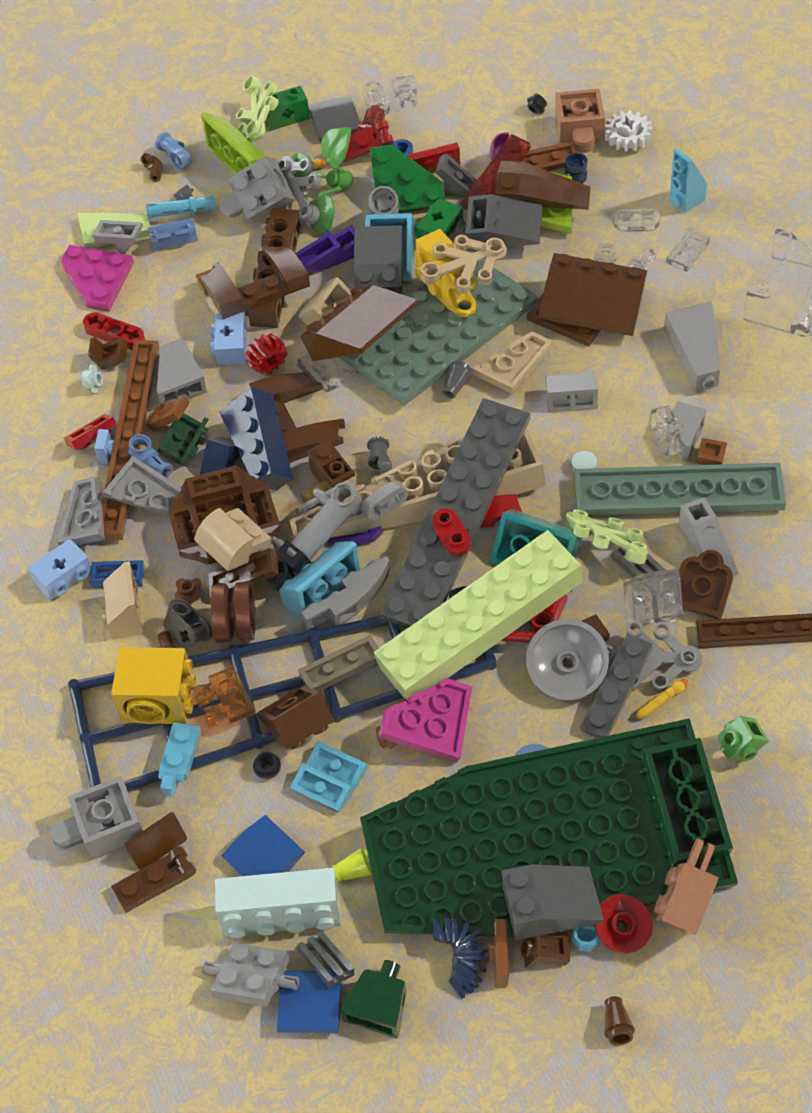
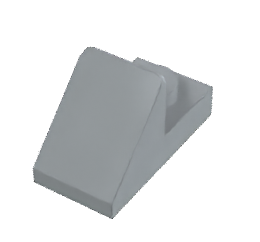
M100 220L93 238L96 243L116 244L119 252L125 254L136 241L143 224L142 222Z

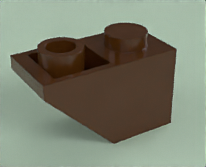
M329 440L307 451L310 470L322 486L334 487L355 476L354 471Z

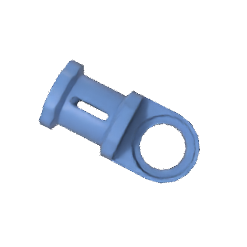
M166 132L158 135L155 141L156 148L167 152L176 168L182 170L191 164V157L184 149L183 142L174 140L171 134Z
M142 434L132 436L128 447L131 457H136L168 478L173 470V466L170 463H165L159 457L158 452L151 447L150 438ZM135 444H143L147 448L138 450L133 446Z

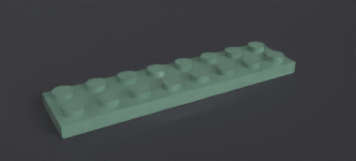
M781 463L575 469L576 509L588 513V516L680 513L681 505L704 497L713 512L785 510L786 507Z

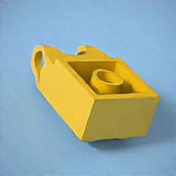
M441 229L416 239V251L414 252L416 258L415 274L419 281H423L420 274L421 266L424 263L434 262L440 266L456 260L451 257L440 260L433 256V247L437 243H444L448 247L454 248V243ZM464 267L440 276L439 280L434 284H426L430 293L435 295L453 313L465 318L476 313V302L470 292L476 289L474 274H472L470 279L471 286L469 292L459 293L456 290V280L461 277ZM464 301L466 304L470 305L471 308L468 310H462L458 307V305H460Z

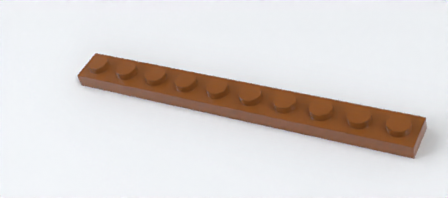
M134 341L105 489L131 458L128 451L130 438L137 434L143 435L160 348L158 341ZM135 444L133 447L140 450L141 444ZM103 497L104 540H123L129 504Z

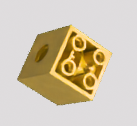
M119 647L111 695L121 723L173 724L174 722L187 724L188 714H192L193 698L190 696L191 690L196 689V674H192V660L188 659L185 648Z

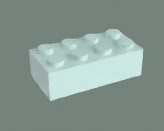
M334 868L215 879L216 914L224 937L228 936L237 939L248 934L268 936L279 931L299 933L304 931V929L317 928L319 930H329L334 926H341L339 891Z

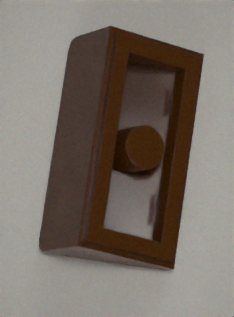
M170 812L127 841L125 847L131 860L141 870L187 840V836L175 814Z

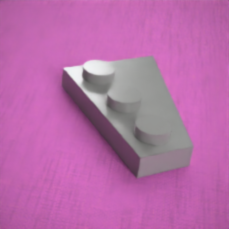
M132 456L102 492V497L169 516L168 509L181 491V487Z
M95 477L74 481L57 542L59 545L68 539H71L76 545L105 539L101 486Z

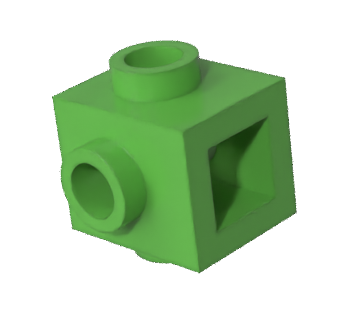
M738 716L735 720L729 721L725 724L724 730L716 736L721 744L723 754L729 759L739 761L753 759L757 755V751L769 742L757 720L745 716Z

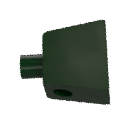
M384 960L380 972L365 969L341 1008L343 1021L398 1039L407 992L405 982L397 979L401 966L394 961Z

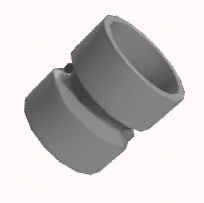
M379 186L370 193L368 200L371 215L399 213L398 196L392 188Z

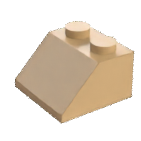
M338 277L321 284L299 314V317L307 325L319 321L322 318V313L337 306L336 302L351 294L350 289Z
M130 561L124 562L103 581L104 593H100L102 609L106 608V614L102 615L104 630L110 631L112 640L144 634L139 590Z

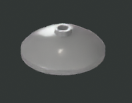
M561 619L545 625L533 636L527 649L526 666L532 682L542 693L553 699L574 701L590 695L602 684L608 671L609 654L602 636L592 626L579 620ZM567 659L573 662L570 668L563 666V662Z

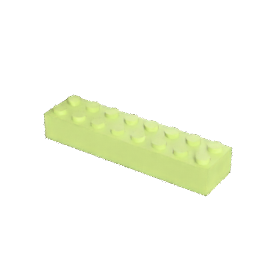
M547 530L377 649L374 655L378 667L405 700L437 685L440 681L452 676L583 582L581 564Z

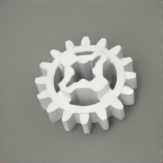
M629 110L626 114L620 111L619 116L612 114V119L606 120L605 141H609V146L616 145V150L623 147L626 152L629 148L637 151V146L644 148L645 143H650V137H652L653 132L652 122L647 121V116L640 117V112H637L635 115L632 114V110Z

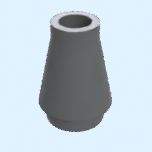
M457 360L449 365L445 385L442 390L445 396L455 398L457 393L470 379L472 369L467 363Z

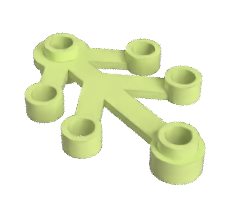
M250 75L243 85V90L251 96V110L241 108L236 115V119L243 122L238 127L240 133L244 137L249 136L251 141H257L264 136L266 131L264 122L269 111H273L277 107L278 99L273 97L277 90V84L272 81H268L265 84L259 99V93L262 90L263 84L260 79L253 75ZM247 120H252L249 124L245 123Z
M573 510V512L567 513V526L573 529L574 535L587 538L591 530L594 537L592 544L595 547L607 549L611 541L626 550L625 559L637 564L645 563L648 551L646 550L647 546L641 543L643 536L641 530L628 528L627 532H623L621 530L624 522L615 517H610L608 522L592 519L588 517V513L582 510Z

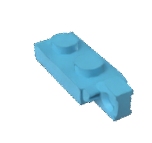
M173 722L159 767L158 778L162 780L160 789H162L163 796L174 797L178 782L184 783V780L188 779L201 735L200 726Z

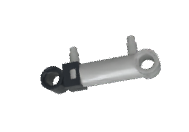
M348 482L337 484L332 489L330 496L319 488L314 489L313 495L324 504L320 511L292 542L288 540L283 542L275 536L271 539V544L277 549V556L279 558L277 559L278 574L281 572L283 574L277 579L276 575L266 579V581L276 591L280 592L279 589L282 588L287 580L293 579L295 573L298 575L304 566L312 563L310 560L349 516L360 512L363 500L352 484ZM347 497H350V499H349L348 501L343 502L344 499H346Z

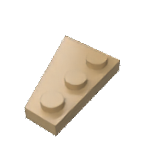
M530 332L510 344L509 349L499 355L495 353L489 357V361L481 366L477 364L472 367V375L513 394L552 349V341L535 332Z

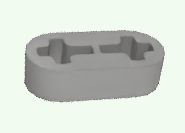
M392 481L368 496L361 504V512L369 520L377 521L401 506L407 499L408 491L399 482Z

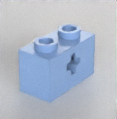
M244 312L226 319H222L220 314H215V324H211V335L214 338V342H210L211 356H216L217 366L246 364L247 327Z
M68 539L29 566L28 570L33 583L52 601L56 597L63 595L77 582L84 580L91 573V564L88 556L71 539Z

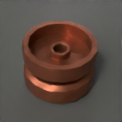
M250 581L236 582L233 588V599L230 588L226 583L212 584L211 618L216 643L230 642L234 634V625L236 635L240 641L255 639L256 607Z

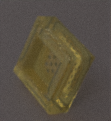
M324 480L301 492L300 496L303 501L306 502L316 497L313 495V490L316 488L324 492L331 489L328 481Z

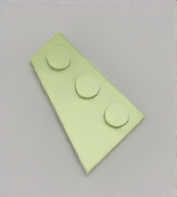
M77 213L84 246L94 249L112 245L111 243H96L93 238L100 220L142 222L143 227L137 239L150 236L148 230L150 223L147 214Z

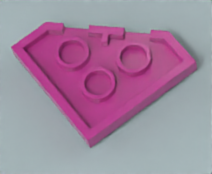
M69 244L61 259V263L78 293L83 297L86 306L109 312L134 264V259L132 255Z
M446 678L437 685L409 697L406 701L387 708L382 716L378 738L457 763L461 758L472 686Z

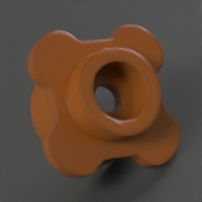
M198 578L192 580L178 579L176 581L177 592L174 594L175 599H183L189 603L200 598L199 587L202 585L201 580Z

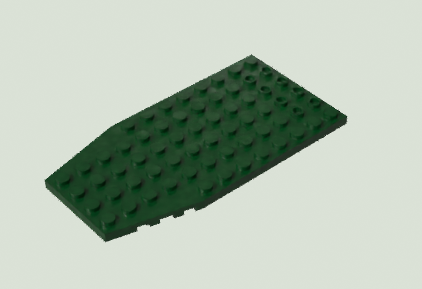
M690 718L469 765L459 769L457 773L435 781L434 784L424 789H418L408 794L407 797L397 802L393 801L360 817L384 933L433 935V919L438 921L444 931L445 918H449L450 924L454 918L457 920L458 933L464 923L467 922L469 927L466 935L471 934L477 929L479 933L476 936H494L495 919H505L507 921V936H512L514 933L503 891L502 870L527 865L590 867L599 904L610 896L620 894L633 896L645 906L656 904L658 897L665 895L669 885L664 883L670 868L687 862L697 838L703 840V846L695 868L698 867L707 844L710 843L715 846L705 871L719 877L714 891L737 886L738 884L730 856L733 850L730 835L701 738H695Z

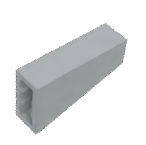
M709 301L666 312L664 330L695 392L718 386L720 362L712 302Z

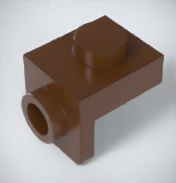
M96 337L90 339L88 356L101 369H105L125 361L128 342L121 337L102 344Z

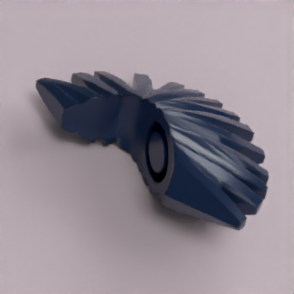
M445 918L444 931L438 921L433 919V940L446 943L447 945L450 944L453 949L452 971L448 981L461 999L465 998L463 988L471 994L474 992L471 985L478 988L479 986L475 981L481 983L483 980L475 972L486 973L487 969L474 963L489 961V957L483 955L489 953L488 950L477 949L486 945V942L478 943L483 939V936L475 937L479 933L477 929L466 937L469 927L467 922L464 923L458 933L456 919L453 918L450 924L449 918Z

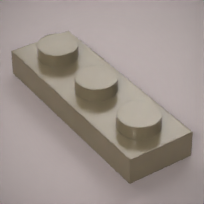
M369 635L298 669L299 676L306 687L320 692L377 664L374 652L379 647L372 636Z

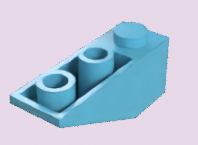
M674 149L670 202L686 213L705 200L707 183L693 160L678 149Z

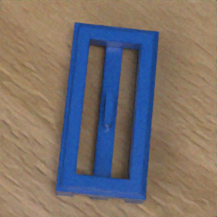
M143 560L130 561L132 570H137L133 571L137 587H143L144 562ZM129 561L92 562L89 583L91 588H103V581L124 562Z

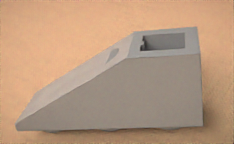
M705 497L681 505L679 525L696 554L699 556L703 551L715 550L722 555L724 564L732 570L733 576L738 575L737 567L718 519Z

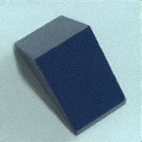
M225 437L207 439L200 475L233 467L239 457L233 440Z

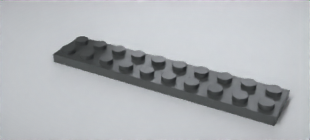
M485 398L482 399L380 612L381 619L409 628L446 602L448 593L454 585L467 554L461 557H454L447 553L433 529L432 517L437 510L442 508L454 510L469 533L472 546L531 419L530 413ZM449 518L441 519L442 522H447L449 520ZM455 538L453 542L458 543L462 539Z

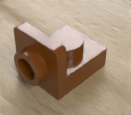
M555 932L525 938L521 944V955L524 957L525 968H532L538 962L567 965L570 962L568 933Z

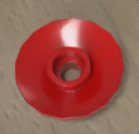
M620 894L610 896L600 904L604 923L595 924L594 926L596 934L603 945L614 952L628 954L637 952L647 944L652 936L653 922L650 912L641 901L633 896ZM616 923H623L625 931L618 930Z

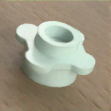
M90 365L89 370L83 371L81 377L82 384L85 389H91L93 394L98 393V388L103 383V376L101 372L97 371L96 365Z

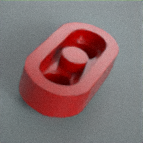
M442 508L437 510L432 517V525L447 553L454 557L466 555L471 549V538L460 518L452 509ZM443 518H449L447 522L441 521ZM455 538L462 539L458 543L453 542Z

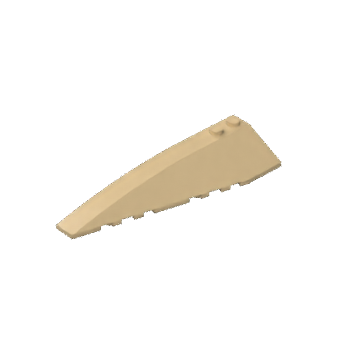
M527 428L495 496L517 495L546 486L543 464ZM464 437L459 440L453 438L445 442V447L435 452L431 449L423 453L424 456L417 461L409 460L375 477V482L367 486L361 484L355 487L364 501L368 496L386 484L397 481L407 489L408 496L401 506L377 521L369 520L360 510L356 515L349 516L331 537L368 532L367 529L379 526L385 529L425 520ZM347 497L346 499H344L343 502L348 501V500L350 499V497ZM317 506L289 520L294 539L320 511L321 506Z

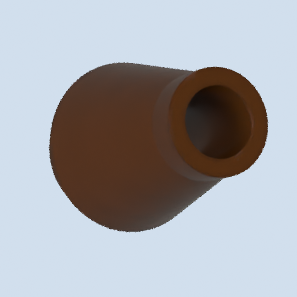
M619 996L607 998L604 1001V1035L612 1045H625L633 1040L635 1028L623 1005L622 998Z

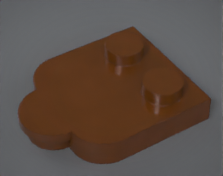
M706 550L698 557H688L681 563L669 606L715 619H722L733 583V573L724 564L723 557L719 552Z

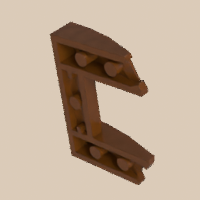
M262 245V251L276 274L236 288L226 271L217 262L206 276L202 275L200 277L201 282L222 319H226L310 287L309 274L296 254L287 245H283V247Z
M298 372L271 376L249 383V387L273 394L289 463L308 457V450L327 440L334 447L344 443L343 437L338 436L339 428H345L343 418L296 428L284 404L325 389V383L321 380L316 382L309 377L308 372Z

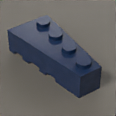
M250 387L219 411L249 475L267 484L269 489L277 491L293 479L274 397L272 393Z

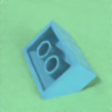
M353 541L336 542L332 547L325 549L315 561L304 566L298 575L293 579L287 580L282 588L279 589L282 604L301 620V612L308 605L323 601L335 591L340 592L342 590L341 580L348 573L360 570L357 544Z

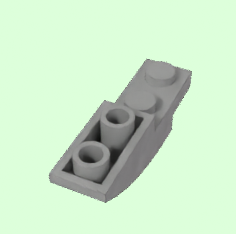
M385 556L380 560L375 559L365 568L357 572L352 571L341 580L342 590L340 592L335 591L323 601L308 605L301 612L302 626L306 632L328 621H331L333 626L344 624L365 608L377 595L389 574L388 557Z

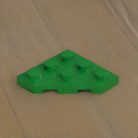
M393 145L370 148L375 188L387 186L396 192L399 202V213L426 210L431 205L433 206L439 198L445 200L443 182Z

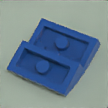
M264 815L244 831L221 856L242 876L289 872L305 851L267 815Z
M284 970V975L299 977V986H297V990L280 987L277 1032L338 1033L342 982L328 988L315 971ZM327 971L332 978L336 977L332 971Z

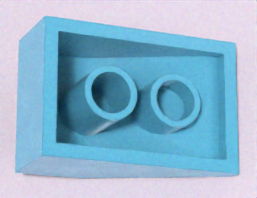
M412 213L366 215L365 227L402 225L403 282H412L415 247V221Z

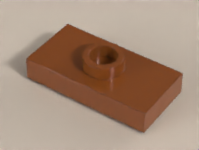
M183 395L168 403L163 402L159 407H156L146 426L153 431L180 420L190 401Z
M495 919L494 944H489V963H495V988H506L508 986L507 921L505 919Z

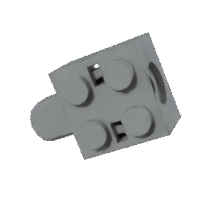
M265 156L228 178L234 192L220 200V210L228 217H237L244 212L248 220L258 222L270 215L272 208L280 209L294 201L295 198L276 159Z
M122 776L68 796L74 816L53 824L50 830L51 838L59 850L64 851L84 843L91 859L125 846L127 841L142 832Z

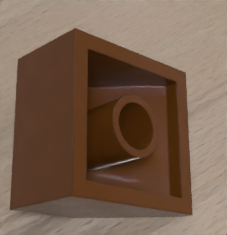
M304 685L257 712L259 719L277 743L286 749L300 747L305 743L304 739L312 734L318 735L329 728L328 724L335 721L321 693Z

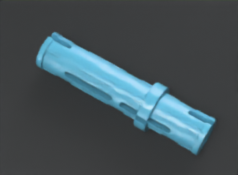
M191 196L183 200L146 203L148 218L184 213L194 215L196 212L216 210L214 196L202 198Z

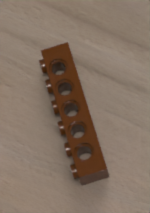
M272 208L270 218H266V234L262 235L261 244L269 245V247H283V245H287L295 253L301 230L299 210ZM258 251V268H254L253 272L254 282L276 274L263 251ZM285 296L245 311V316L249 317L250 326L278 328Z

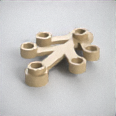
M458 235L454 241V248L448 247L444 243H437L433 247V256L436 259L441 260L451 257L456 260L440 266L434 262L424 263L421 266V279L426 284L431 285L436 283L440 276L464 267L461 277L456 280V290L459 293H467L470 291V279L477 262L486 259L483 269L478 271L477 281L481 285H488L492 281V270L495 262L506 256L507 248L499 238H490L484 243L469 239L465 235ZM468 248H470V249L477 250V252L470 253V252H467L466 250H467Z

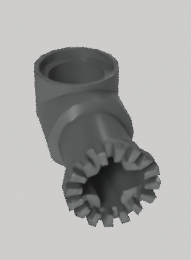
M377 436L375 438L372 437V440L369 439L367 441V448L370 450L368 465L373 469H378V472H380L379 476L392 469V462L387 455L389 441L384 437L382 438V436H379V438Z

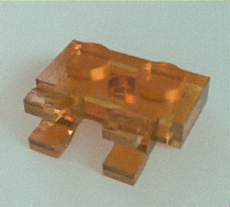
M234 666L209 675L210 683L193 687L198 707L208 704L213 697H217L220 703L203 708L206 715L205 721L209 729L220 724L224 718H227L229 724L255 714V708Z

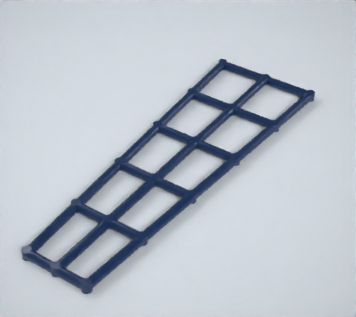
M377 616L321 629L311 628L307 632L241 646L231 645L227 649L189 656L188 659L192 660V666L230 659L239 693L193 705L192 714H188L187 718L242 703L252 737L194 757L190 770L255 748L261 749L264 745L276 742L270 732L262 734L253 700L298 688L302 685L305 686L300 676L249 689L240 656L309 642L314 660L317 661L325 657L319 639L385 625L388 626L393 639L401 633L399 625ZM492 648L482 654L483 660L464 666L448 679L455 681L487 669H495L497 663ZM115 672L80 680L71 679L68 682L90 787L101 784L93 748L94 743L160 725L163 726L167 742L173 725L126 723L90 733L81 690L113 684ZM334 685L324 689L330 712L335 720L333 722H340L343 718L404 698L395 689L340 708ZM159 770L124 781L127 791L129 792L161 781L158 778Z

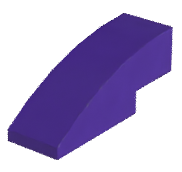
M351 225L335 236L328 232L295 254L307 272L323 270L342 264L354 258L355 228Z

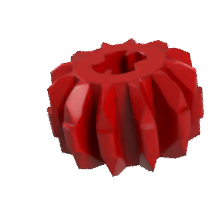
M272 333L267 336L262 334L259 339L254 338L255 342L248 345L249 350L245 353L249 366L261 375L266 372L271 374L274 369L279 370V365L286 363L284 358L288 355L284 342Z

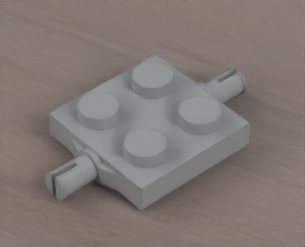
M233 943L226 959L221 964L205 961V965L202 966L203 974L217 976L210 989L213 998L268 1007L273 994L280 987L297 990V986H299V977L284 975V970L290 960L287 951Z

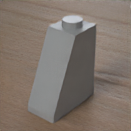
M183 337L160 346L157 382L160 405L163 402L168 403L183 395L187 399H191L206 393L207 388L204 376Z

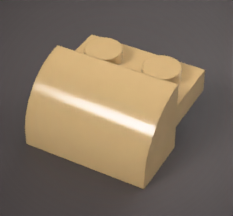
M218 508L202 521L197 529L194 540L229 571L248 563L250 554L269 547L272 538L239 508L227 513Z

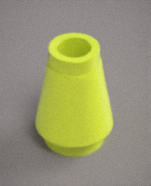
M360 848L332 866L338 882L372 875L367 849L362 850Z

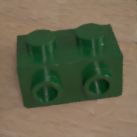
M183 413L180 420L171 424L157 452L183 467L186 460L190 459L192 461L199 447L195 446L197 440L202 442L209 430L205 426L209 419L204 417L202 422H199Z

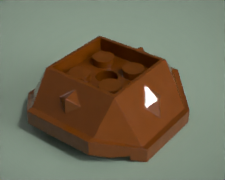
M237 466L186 478L181 491L168 509L180 557L206 565L217 563V561L194 539L202 521L218 508L225 513L239 508L271 538L281 531L268 485L246 474L244 470Z

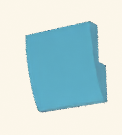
M318 741L307 763H302L290 789L340 812L360 783L368 765Z

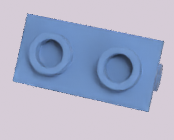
M193 218L148 227L153 250L198 240Z

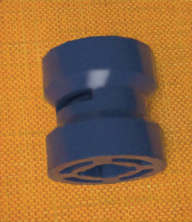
M582 153L569 154L565 159V175L572 176V180L583 184L587 180V157Z

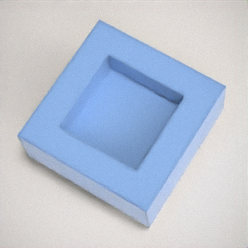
M98 430L94 450L99 464L108 465L110 455H112L114 440H111L109 430Z

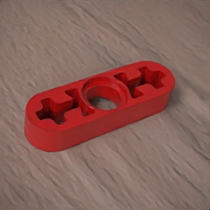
M92 312L83 318L85 332L88 335L107 342L123 337L128 342L127 349L133 350L135 340H145L144 332L141 328L112 317ZM111 329H120L116 334L108 333Z

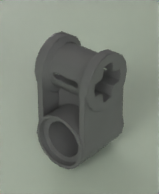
M173 599L170 601L163 626L183 647L190 648L197 641L211 639L213 634L211 624L189 602L183 599Z

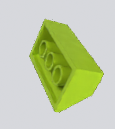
M205 112L201 114L207 148L234 174L265 157L262 150L257 149L248 137H244L235 125L232 126L226 119Z

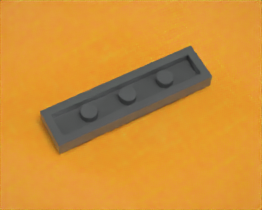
M627 633L580 726L581 731L597 738L610 735L653 648L651 642Z

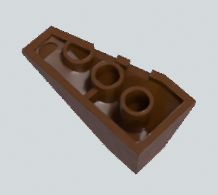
M501 161L497 174V196L540 204L546 208L589 210L590 186L526 162Z

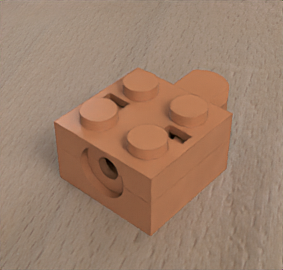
M600 89L555 92V115L560 143L574 141L578 152L587 153L592 151L595 146V140L605 138V115Z
M699 838L694 842L687 862L670 868L664 883L669 885L666 894L658 897L653 912L657 913L655 920L693 935H697L719 877L705 872L715 848L713 844H707L698 867L695 868L703 846V840Z

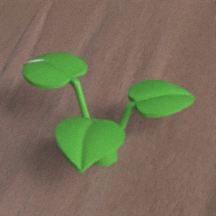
M350 127L330 129L322 139V155L327 158L326 164L334 168V170L327 174L314 172L306 174L302 171H296L295 173L296 177H308L311 173H314L321 178H325L327 184L332 187L330 190L317 194V200L309 202V204L318 207L320 210L318 220L314 224L309 225L321 235H325L328 232L332 233L335 206L333 199L328 195L334 192H341V189H349L353 183L351 172L339 167L346 157L351 135ZM303 153L292 156L295 162H300L303 158L311 160L308 155Z

